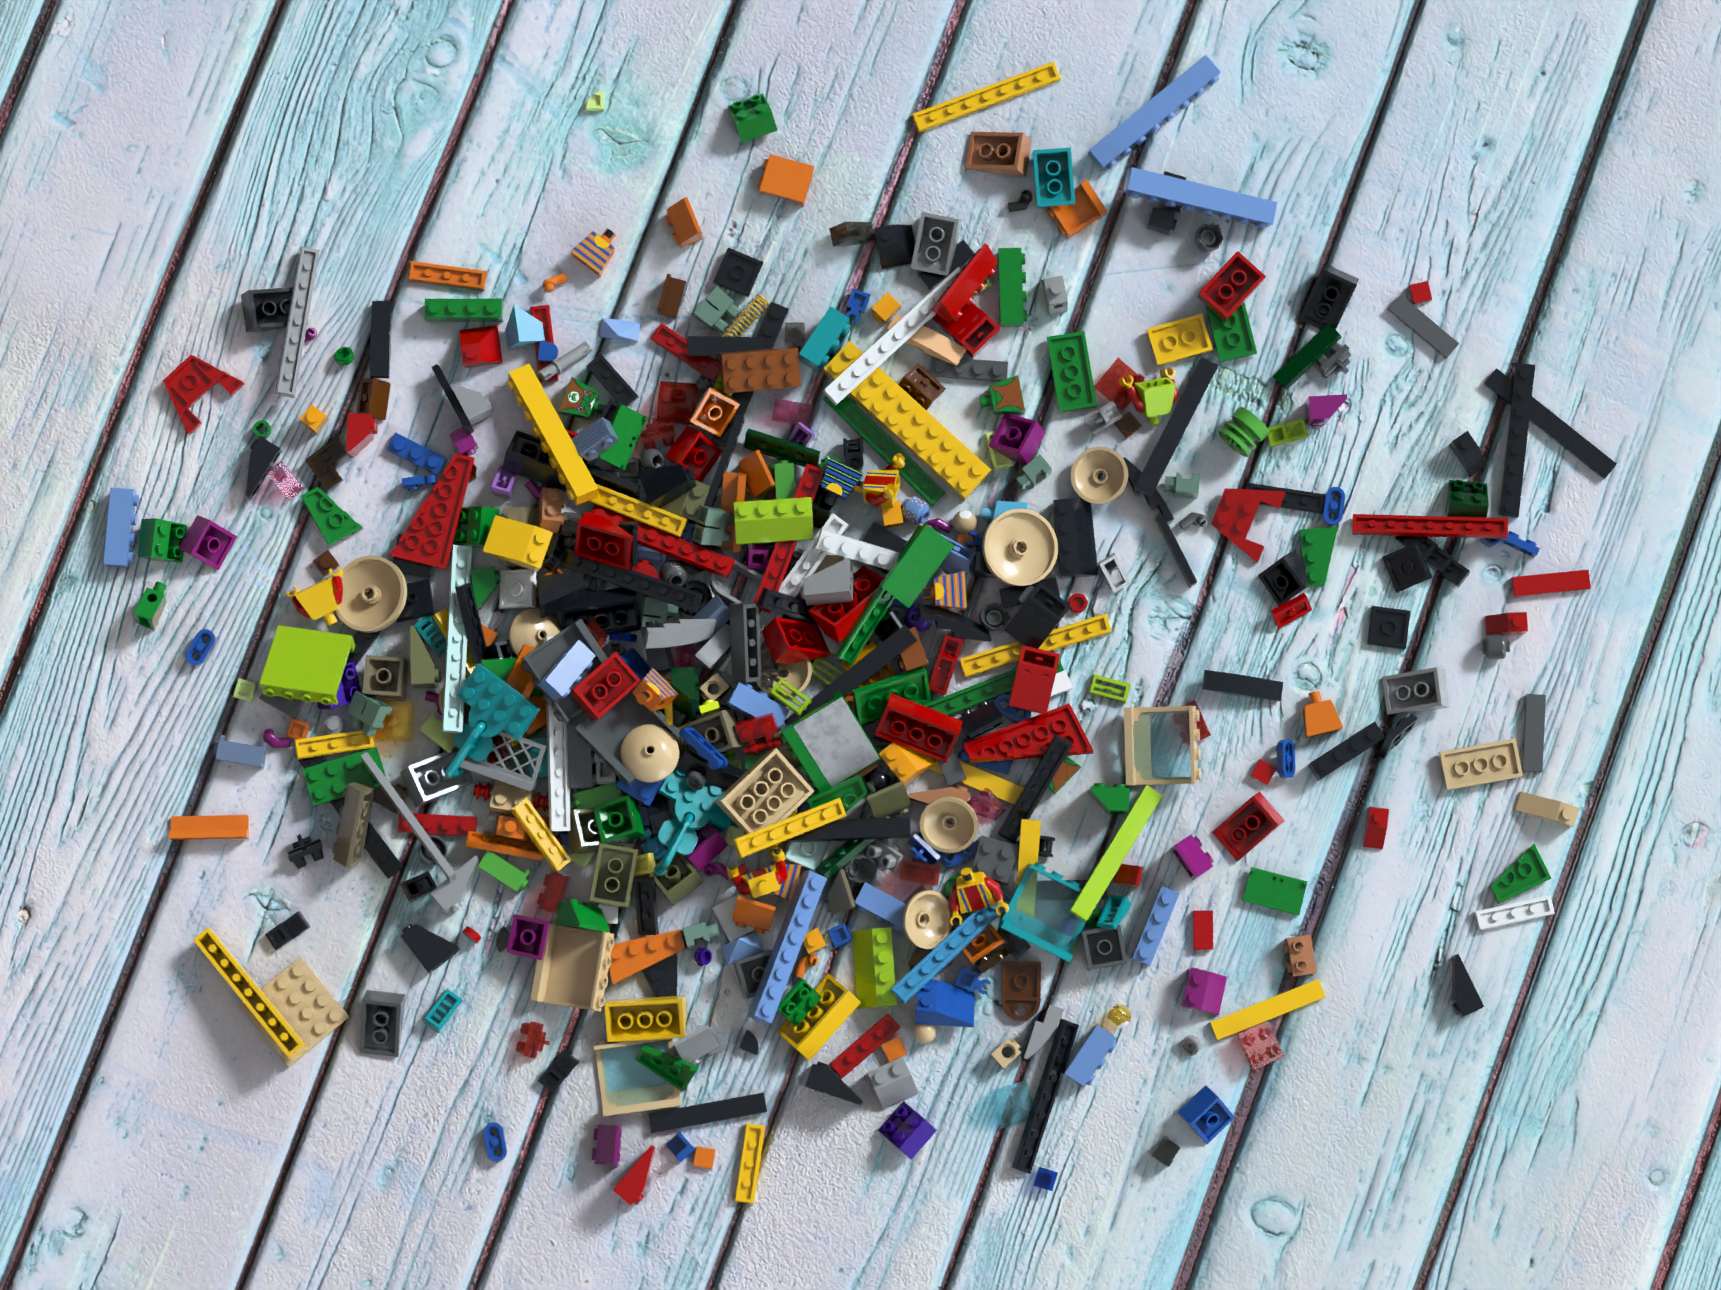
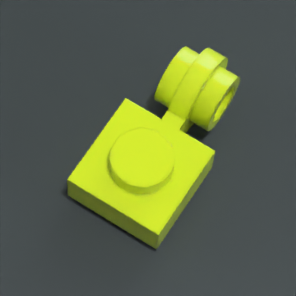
M714 700L705 701L703 705L699 706L703 717L721 711L720 704Z

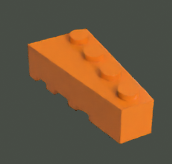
M681 929L614 944L610 956L611 965L609 967L612 985L684 951L685 945Z

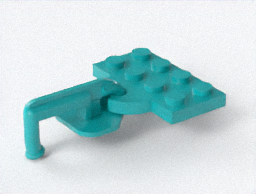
M477 663L456 695L471 706L469 724H464L462 733L455 735L454 742L459 751L445 770L444 776L447 778L461 776L463 769L460 765L467 755L475 761L485 760L493 749L492 737L499 735L502 731L520 741L541 710L540 707L480 663Z
M678 767L664 780L658 793L675 802L673 806L675 819L665 821L658 832L659 842L668 847L660 864L654 867L656 875L661 876L665 873L676 852L684 856L691 854L698 842L695 830L703 828L708 822L724 831L727 830L732 820L715 802L727 789L709 782H705L701 790L691 789L685 782L688 772Z

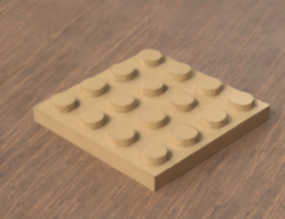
M301 957L261 989L308 1046V1049L293 1061L288 1058L245 1004L240 1006L241 1010L288 1067H291L350 1018Z

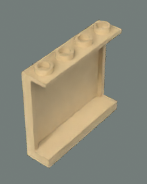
M550 924L543 959L537 960L530 1000L601 1012L605 1002L604 991L608 984L607 974L608 968L611 965V951L615 943L614 934Z

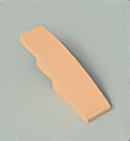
M896 314L889 324L887 331L895 326L903 316ZM922 326L906 341L907 344L923 349L925 354L956 366L966 352L964 347L925 326Z

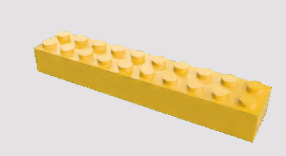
M849 341L823 368V373L834 381L864 353ZM879 367L848 394L964 501L991 473V469Z

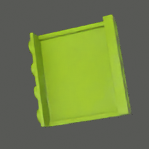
M278 625L259 683L262 693L269 697L279 696L289 700L300 699L305 702L314 701L325 705H337L336 694L349 652H354L355 649L353 636Z

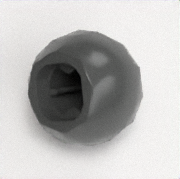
M652 448L645 450L641 454L640 465L643 470L663 467L664 457L660 451Z

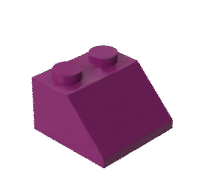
M1347 394L1309 396L1305 401L1306 426L1311 425V428H1322L1344 404Z
M1005 413L989 443V447L1012 461L1028 464L1033 458L1045 432L1035 420Z
M197 515L179 549L219 570L237 536L209 519Z
M708 823L703 828L695 830L698 842L691 854L685 856L700 872L728 846L726 841Z
M1191 834L1174 845L1171 850L1191 879L1195 880L1213 867L1212 862L1214 861L1208 852H1203L1201 849L1203 845L1198 837H1193Z
M514 914L506 953L542 960L550 922Z
M1190 967L1181 1007L1219 1015L1227 977Z
M598 1124V1128H594L593 1140H597L596 1148L592 1149V1160H595V1164L619 1166L622 1126Z

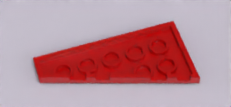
M455 453L441 478L433 487L428 498L425 499L394 550L390 553V557L439 569H447L475 458Z
M1070 703L1047 711L1046 715L1039 714L963 743V749L970 763L1041 758L1055 734L1072 742L1073 745L1066 756L1093 754V748Z

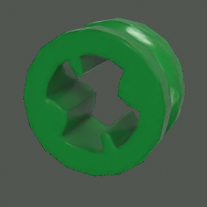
M260 420L254 424L253 432L258 438L260 436L267 438L271 434V426L268 422ZM260 425H264L267 428V432L264 431V434H261L257 428Z

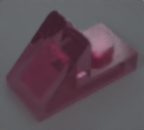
M282 461L278 462L266 473L289 501L304 489Z
M697 642L676 646L675 668L694 667L695 675Z
M987 787L979 794L976 793L966 802L972 807L976 815L993 821L1007 810L1006 806Z

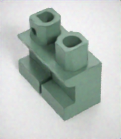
M718 286L708 295L706 301L704 300L693 312L696 319L702 321L709 329L713 330L714 328L721 334L728 327V324L722 318L728 315L734 320L740 314V311L734 305V301Z
M1039 454L1022 468V474L1016 478V483L1022 490H1025L1030 485L1034 488L1036 478L1041 474L1045 478L1052 473V468Z
M1176 473V477L1166 476L1164 492H1174V497L1197 499L1200 474L1192 473L1191 479H1182L1180 473Z
M699 505L696 522L700 524L695 523L692 541L701 545L713 546L729 543L730 532L724 530L725 525H732L734 523V515L720 508Z
M645 597L642 627L646 626L645 622L657 620V623H667V616L678 617L679 607L654 598Z
M355 691L347 713L352 715L349 725L361 729L364 722L365 725L362 733L374 736L378 728H384V723L382 722L386 714L390 715L393 707L374 696Z
M703 922L682 928L687 949L695 947L694 941L703 939L705 943H710L711 938L719 936L717 923L706 926V923Z

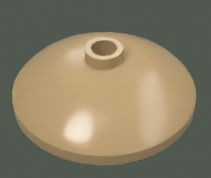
M1098 446L1085 450L1076 458L1071 469V483L1075 492L1082 499L1093 504H1106L1117 499L1125 490L1128 482V468L1124 459L1116 451L1107 447ZM1100 474L1105 475V478L1103 480H1099L1098 477Z
M530 608L522 611L513 619L509 629L510 646L514 654L518 656L523 644L536 649L544 643V637L555 636L563 631L553 614L540 618L539 608ZM540 632L544 634L543 638L540 637Z
M766 647L761 652L762 681H756L762 692L772 698L774 697L769 692L781 678L802 693L811 680V662L808 660L793 664L776 663L771 657L769 648ZM781 672H785L787 675L785 677H780L779 674ZM780 686L793 697L797 696L789 689H787L785 686ZM776 691V693H778V694H779L780 696H782L784 699H788V698L785 697L783 694H781L779 691Z
M642 725L633 729L625 737L621 746L620 756L623 766L635 779L652 783L667 778L674 771L679 760V747L674 736L665 728L657 725ZM653 748L654 752L648 753L647 749Z
M941 797L930 802L923 810L920 818V830L924 840L932 848L945 853H955L966 849L974 841L978 832V819L972 807L965 801L956 797ZM952 818L954 822L950 823L947 819Z
M931 890L921 891L909 900L903 914V927L907 938L913 945L922 949H933L950 934L952 929L950 919L953 913L950 911L948 900L939 892Z

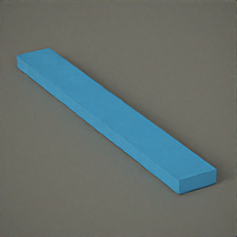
M1000 887L1004 897L1003 903L1009 904L1012 897ZM998 903L995 906L975 910L892 987L890 992L903 1004H906L999 917L996 913ZM1000 907L1002 913L1005 911L1004 907Z

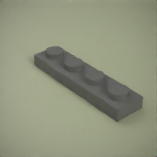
M931 357L930 375L933 377L1002 381L1007 379L1008 362L961 359L956 366L941 359Z

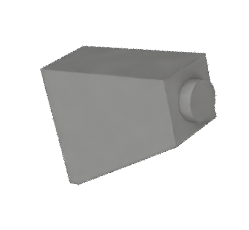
M850 558L804 578V587H801L800 592L801 598H805L807 606L853 601V566Z
M725 623L695 655L696 660L709 672L731 650L730 626Z

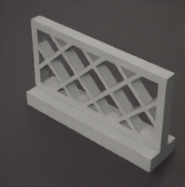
M502 731L499 735L502 736L505 743L496 747L493 741L492 751H495L499 759L498 762L491 763L487 758L483 761H475L467 755L460 765L461 768L532 791L537 784L536 779L546 745L522 737L519 742L523 749L514 753L509 743L516 739ZM506 745L511 755L502 759L498 748ZM532 746L540 749L539 756L532 759L527 750ZM524 751L529 761L520 765L516 755ZM513 757L517 765L513 770L508 769L504 763L505 760ZM531 763L534 769L532 777L525 775L522 769L523 766Z

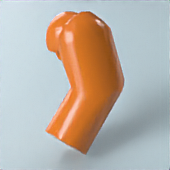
M562 273L544 280L542 283L544 291L547 293L553 292L554 286L568 282L566 274Z
M809 954L799 958L794 976L803 978L805 969L818 963L817 956Z

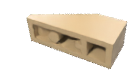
M1520 792L1515 810L1571 828L1575 825L1579 807Z

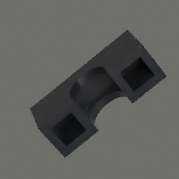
M1164 171L1163 174L1183 180H1186L1187 178L1167 171ZM1168 206L1164 209L1153 207L1147 229L1169 235L1170 230L1174 231L1177 223V220L1174 219L1175 213H1180L1181 206Z

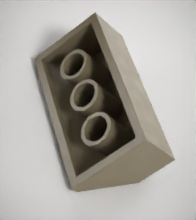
M352 782L344 788L343 797H345V801L339 813L342 817L341 822L336 828L337 842L334 843L332 849L334 854L333 860L344 867L351 868L362 860L375 787Z

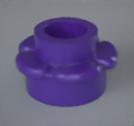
M705 947L698 948L694 954L695 962L699 966L708 965L712 959L711 951Z

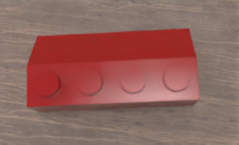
M986 243L974 253L931 308L933 312L948 324L952 320L957 321L963 313L961 311L963 306H969L974 299L972 297L974 292L979 293L985 285L983 282L985 278H990L996 271L994 267L998 262Z
M862 566L853 573V601L814 605L808 610L809 614L827 636L840 643L848 636L884 578Z
M890 693L874 735L946 763L960 734L963 721Z

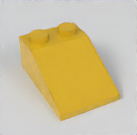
M495 515L482 552L537 572L542 566L553 532Z

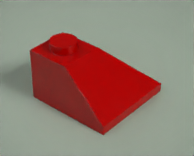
M498 325L459 330L462 360L465 368L503 363Z

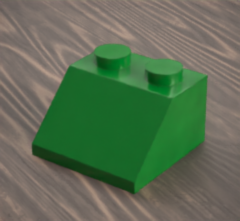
M627 795L593 807L603 844L628 842L646 836L637 799Z
M567 898V902L559 901L556 925L610 932L602 909L594 907V903L582 902L581 905L578 904L579 900Z

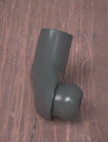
M1192 512L1178 522L1183 530L1191 524L1204 527L1207 525L1208 519L1203 514Z

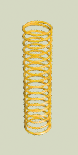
M759 294L755 295L756 299L752 298L753 302H749L750 305H746L747 309L743 308L744 312H740L741 315H737L738 319L735 318V322H732V325H729V328L731 326L734 329H736L741 335H743V333L734 326V324H736L743 331L746 332V330L743 327H741L736 321L738 320L749 329V327L739 318V316L745 319L750 325H752V323L749 322L743 316V314L747 315L753 322H755V320L752 317H750L745 310L749 311L754 317L758 319V317L751 312L748 306L755 310L759 315L761 314L751 305V303L756 305L762 312H764V310L761 307H759L754 300L758 301L766 309L767 307L763 303L770 306L767 300H765ZM726 328V332H723V335H720V337H726V335L724 334L726 333L727 335L732 337L731 334L727 331L729 330L732 333H734L737 337H739L731 328Z

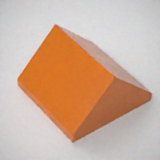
M990 924L962 952L972 965L1001 946L1004 940Z

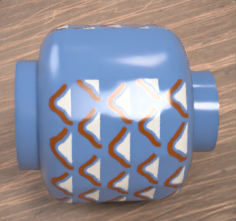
M916 496L905 499L901 504L902 517L915 525L923 524L930 515L929 505Z

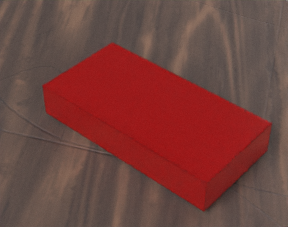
M1213 910L1193 911L1194 950L1214 949Z

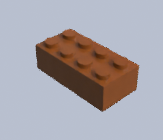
M797 347L719 353L723 393L801 387Z

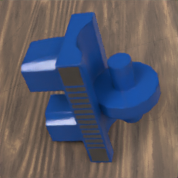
M921 832L915 833L908 841L912 846L910 851L915 855L911 859L913 862L919 859L923 864L927 861L933 866L941 858L942 852L932 848L924 840Z

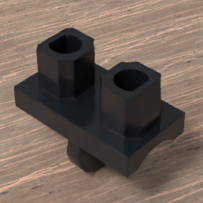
M301 834L297 835L298 841L292 843L294 850L288 852L290 862L293 861L297 869L307 865L304 856L308 854L312 855L314 862L324 858L321 840L317 839L311 842L310 836L303 839Z

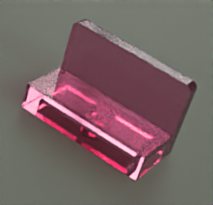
M775 398L772 421L797 425L800 421L806 427H810L813 405Z

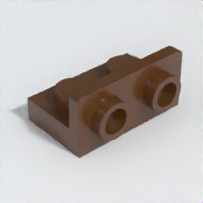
M918 363L898 384L925 410L946 389Z

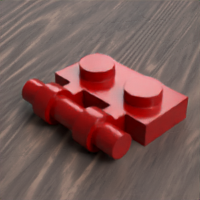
M773 713L738 722L735 725L741 743L748 741L750 743V746L744 747L745 755L759 754L762 750H771L776 748V746L783 745L781 737L776 739L773 737V734L779 732ZM766 737L767 741L757 743L756 739Z

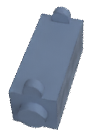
M716 594L692 619H716L715 634L730 620L729 604ZM709 639L700 641L698 643L703 646Z
M221 735L218 744L214 746L213 755H216L215 759L218 761L264 768L267 742H263L262 747L225 741V735Z

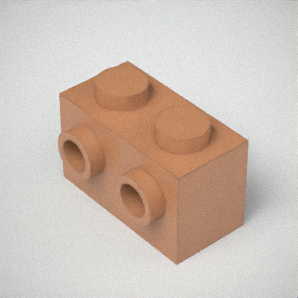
M542 487L538 500V527L553 532V534H557L560 525L564 524L565 514L561 513V509L564 508L565 498L562 497V489Z
M1311 935L1286 938V942L1283 943L1284 953L1288 954L1289 962H1286L1287 973H1291V977L1316 974Z

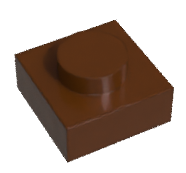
M329 550L313 560V563L324 577L330 574V568L334 571L337 569V566H340Z

